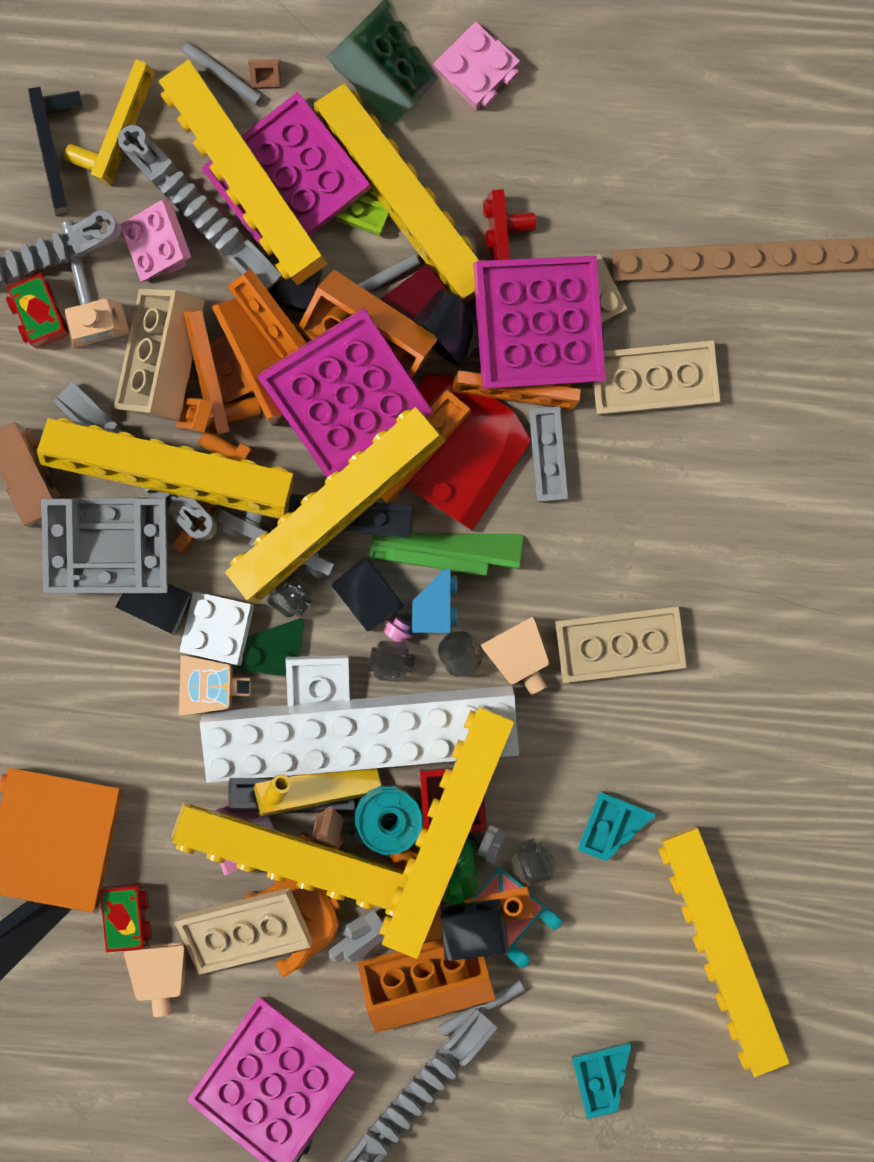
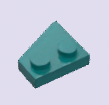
M599 791L576 849L607 861L622 845L631 840L643 826L651 822L656 814Z
M629 1041L571 1056L587 1119L618 1112L621 1098L620 1093L625 1080L628 1057L631 1052Z

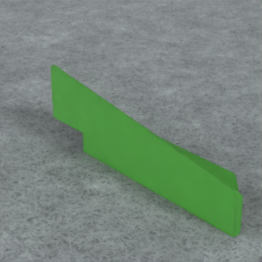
M412 533L411 539L372 535L369 558L441 570L450 569L453 572L486 577L488 565L519 569L523 535Z

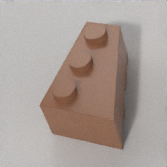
M12 422L0 428V472L8 488L6 491L23 525L31 527L41 522V499L63 497L58 487H52L48 478V476L52 475L50 467L40 465L36 450L39 442L33 430L28 431L26 427Z

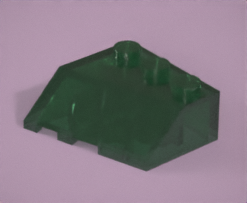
M383 0L326 58L355 87L356 91L376 109L377 113L392 126L417 103L438 78L419 48L409 44L404 35L407 31L401 21L395 22L388 11L392 6L388 0Z

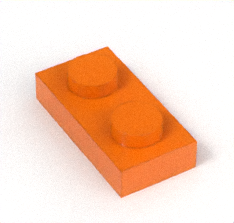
M226 335L210 342L220 392L225 403H232L252 393L253 390Z
M184 398V407L175 428L189 432L204 433L205 428H208L213 420L214 411L211 410L213 402L204 399Z

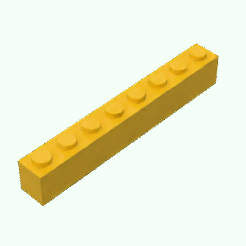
M188 59L161 78L159 83L165 91L160 93L170 109L176 106L181 114L177 117L178 122L186 133L192 130L197 138L193 141V144L203 158L207 155L210 157L213 164L209 168L220 182L225 179L230 187L226 190L227 195L235 206L241 203L246 211L242 217L253 231L258 228L263 236L259 239V242L269 256L272 253L276 255L280 262L275 266L285 280L291 278L299 285L328 265L190 60Z
M343 83L314 103V113L372 186L371 190L389 212V216L423 261L429 265L447 291L457 295L464 304L468 303L476 297L473 263L479 261L472 252L474 249L471 242L465 235H459L454 228L455 223L447 211L442 212L431 189L427 186L423 187L418 181V174L411 163L403 161L399 155L400 151L396 143L391 138L387 139L384 136L378 119L373 114L368 115L362 107L363 101L355 90L350 91L346 84Z
M415 407L412 410L408 409L401 413L396 419L397 423L392 428L378 433L373 438V444L365 451L361 450L355 453L349 459L348 466L341 472L336 471L325 480L324 483L326 485L318 492L314 491L305 496L301 501L302 505L296 511L282 516L274 530L259 536L254 541L255 546L246 554H239L230 562L231 567L225 573L247 601L255 604L259 603L446 442L445 438L422 411Z
M59 418L58 420L47 419L37 449L40 465L278 519L286 514L293 490V473L281 467L267 468L259 466L250 460L236 461L228 459L219 453H201L188 446H170L161 440L150 439L148 441L136 438L127 432H119L118 434L108 432L96 425H89L88 427L77 425L71 420Z
M480 705L476 712L470 710L464 724V728L468 729L464 741L458 739L451 756L457 760L452 771L449 769L445 770L439 787L444 788L441 799H433L427 816L432 818L428 830L425 828L421 829L415 843L416 846L420 847L416 859L409 858L403 875L408 877L404 888L397 887L391 904L396 906L392 918L385 916L379 934L384 935L382 945L415 959L418 958L509 737L514 719Z
M184 801L171 835L172 843L177 844L176 849L194 854V851L198 850L207 853V859L218 863H224L225 859L236 862L237 868L254 873L255 869L267 872L266 876L276 881L284 882L285 878L297 881L296 886L305 890L314 891L315 887L327 890L326 895L343 901L345 896L356 899L355 904L366 909L373 910L374 906L385 908V913L393 916L396 908L391 902L397 887L404 888L408 879L407 876L403 875L404 870Z
M692 826L661 838L662 847L658 848L659 855L664 866L670 864L674 875L669 877L675 895L681 894L685 905L680 907L686 923H692L696 934L692 936L698 954L704 952L708 963L703 965L709 982L715 981L719 993L714 995L720 1011H727L731 1022L726 1023V1027L732 1041L738 1040L742 1049L737 1055L743 1070L749 1069L752 1075L757 1077L790 1064L698 828Z

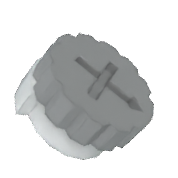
M490 825L483 838L478 855L485 857L486 862L495 865L503 850L508 833Z

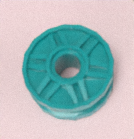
M394 785L379 786L369 790L359 800L355 810V826L362 841L371 850L383 855L398 854L408 850L417 841L422 829V813L418 803L404 789ZM385 814H396V821L392 826L384 827L381 825V818Z

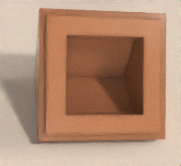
M280 59L248 60L251 88L282 87Z
M331 807L323 810L316 816L311 841L328 847H338L344 818Z

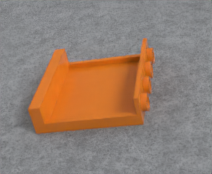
M8 767L7 774L3 773L0 781V792H3L0 805V895L98 913L101 899L100 889L103 888L123 789Z

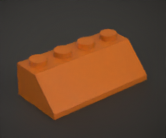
M333 270L317 287L297 331L311 341L365 307L414 380L438 339L428 330L336 270Z
M236 299L212 306L267 420L272 426L285 420L286 418L258 379L259 373L280 361L281 358Z
M443 938L424 943L417 959L395 951L357 962L367 1013L375 1033L496 1000L485 956L453 961L446 960Z

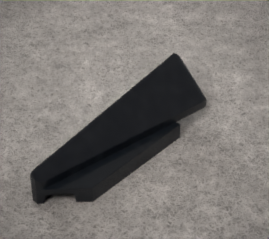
M27 901L0 921V981L71 910L70 908Z

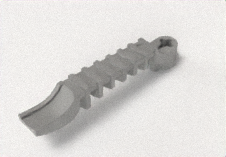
M129 125L120 131L118 143L129 159L147 176L157 189L161 190L167 199L172 201L180 212L184 213L188 221L194 224L203 236L205 235L213 247H216L237 271L243 275L249 269H252L267 291L283 278L270 261L248 239L246 240L226 217L223 218L220 211L216 207H212L204 195H200L201 193L193 183L190 184L181 171L178 172L172 161L142 128L137 125ZM134 144H140L144 151H141L136 145L134 146Z
M99 210L75 225L67 227L68 233L60 235L58 232L52 233V238L46 241L39 238L35 245L28 246L23 244L21 245V250L15 252L10 249L6 250L5 255L0 257V285H7L8 282L15 279L21 280L29 274H38L40 270L46 268L52 269L54 265L62 262L68 263L76 257H85L86 254L96 248L114 243L121 234L120 223L109 212ZM106 221L109 224L106 227L107 232L102 233L100 231L103 228L102 222Z
M73 381L53 400L77 425L86 427L96 425L105 431L117 434L123 432V428L112 421L113 419ZM143 488L155 498H166L167 512L193 538L206 541L215 535L217 531L216 520L196 500ZM189 513L195 518L205 521L204 525L207 527L205 531L196 530L197 525L189 516Z
M476 1007L463 1024L442 1043L441 1048L433 1053L432 1058L427 1064L424 1063L420 1072L410 1079V1083L406 1088L401 1089L398 1097L388 1104L385 1112L376 1118V1122L371 1128L368 1127L360 1140L341 1162H381L387 1155L390 1144L392 1142L396 1143L399 1140L404 1128L409 1129L412 1119L416 1115L420 1116L422 1114L423 1107L427 1102L431 1103L434 1100V1095L438 1090L442 1091L445 1088L448 1078L453 1080L456 1077L457 1068L460 1065L464 1067L472 1060L498 1026Z

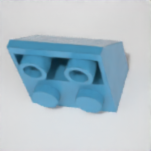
M444 569L412 601V633H450V627L457 626V607H450V596L457 595V576H450V569Z

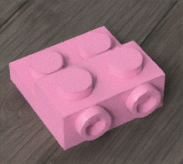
M475 22L433 63V69L477 110L481 105L487 107L498 95L496 90L503 83L509 85L518 76L519 71L517 69L519 68L520 60L499 40L495 41Z

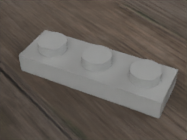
M560 406L529 409L537 502L568 500Z

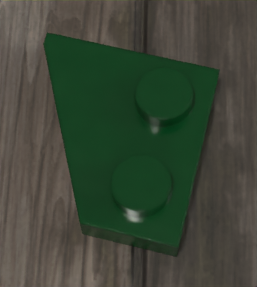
M299 618L247 636L241 665H235V670L286 677V657H300L305 619Z

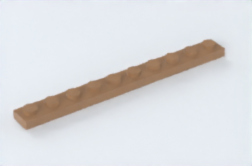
M874 237L612 250V279L616 283L874 270Z

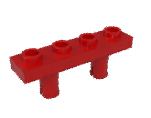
M504 189L491 190L487 199L483 200L484 218L489 220V230H486L485 233L486 247L491 249L492 260H510L509 232L535 231V213L508 214L505 205Z

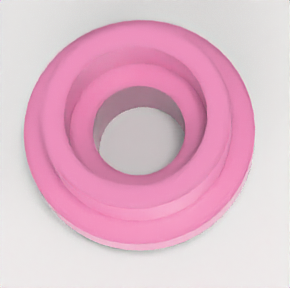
M396 616L395 619L387 618L385 621L384 633L398 643L404 644L407 639H411L414 635L410 630L411 624L401 617Z

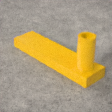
M135 59L99 153L73 144H69L65 149V162L91 170V175L102 184L112 186L124 155V151L118 143V135L124 127L136 124L155 76V72L147 63Z
M377 768L302 774L291 777L277 775L271 781L256 783L253 788L260 815L263 817L363 797L369 790L382 785Z

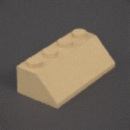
M138 290L113 409L159 419L180 420L193 359L183 310L197 308L201 309L203 314L204 299L177 290Z

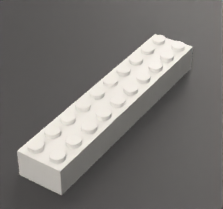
M513 686L351 699L350 701L340 700L294 704V706L282 705L203 712L200 720L206 783L229 781L230 778H268L277 775L291 776L456 761L457 759L451 756L458 739L464 741L468 729L464 728L467 716L470 710L476 712L479 705L514 719L513 727L500 757L519 756Z

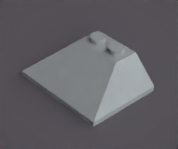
M166 498L41 499L43 593H168Z

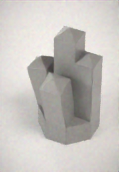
M370 910L364 916L341 926V936L345 939L329 950L331 961L339 964L344 959L351 963L357 959L362 960L376 945L382 942L384 935L379 934L383 922L374 910Z

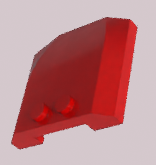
M427 373L418 389L430 407L448 390L469 407L471 413L405 485V488L435 506L470 531H473L528 447L531 439L515 412L497 399L452 392L455 376Z

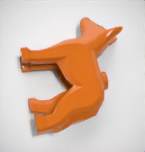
M304 832L298 835L299 838L311 841V836ZM340 838L338 847L331 848L338 850L343 842V838ZM285 878L284 882H274L265 890L259 892L251 891L244 896V898H249L289 887L292 891L313 943L310 948L294 951L287 959L275 962L282 977L302 968L313 955L327 947L336 938L340 923L337 910L341 909L339 900L326 895L327 890L315 887L314 891L305 890L296 886L297 881Z

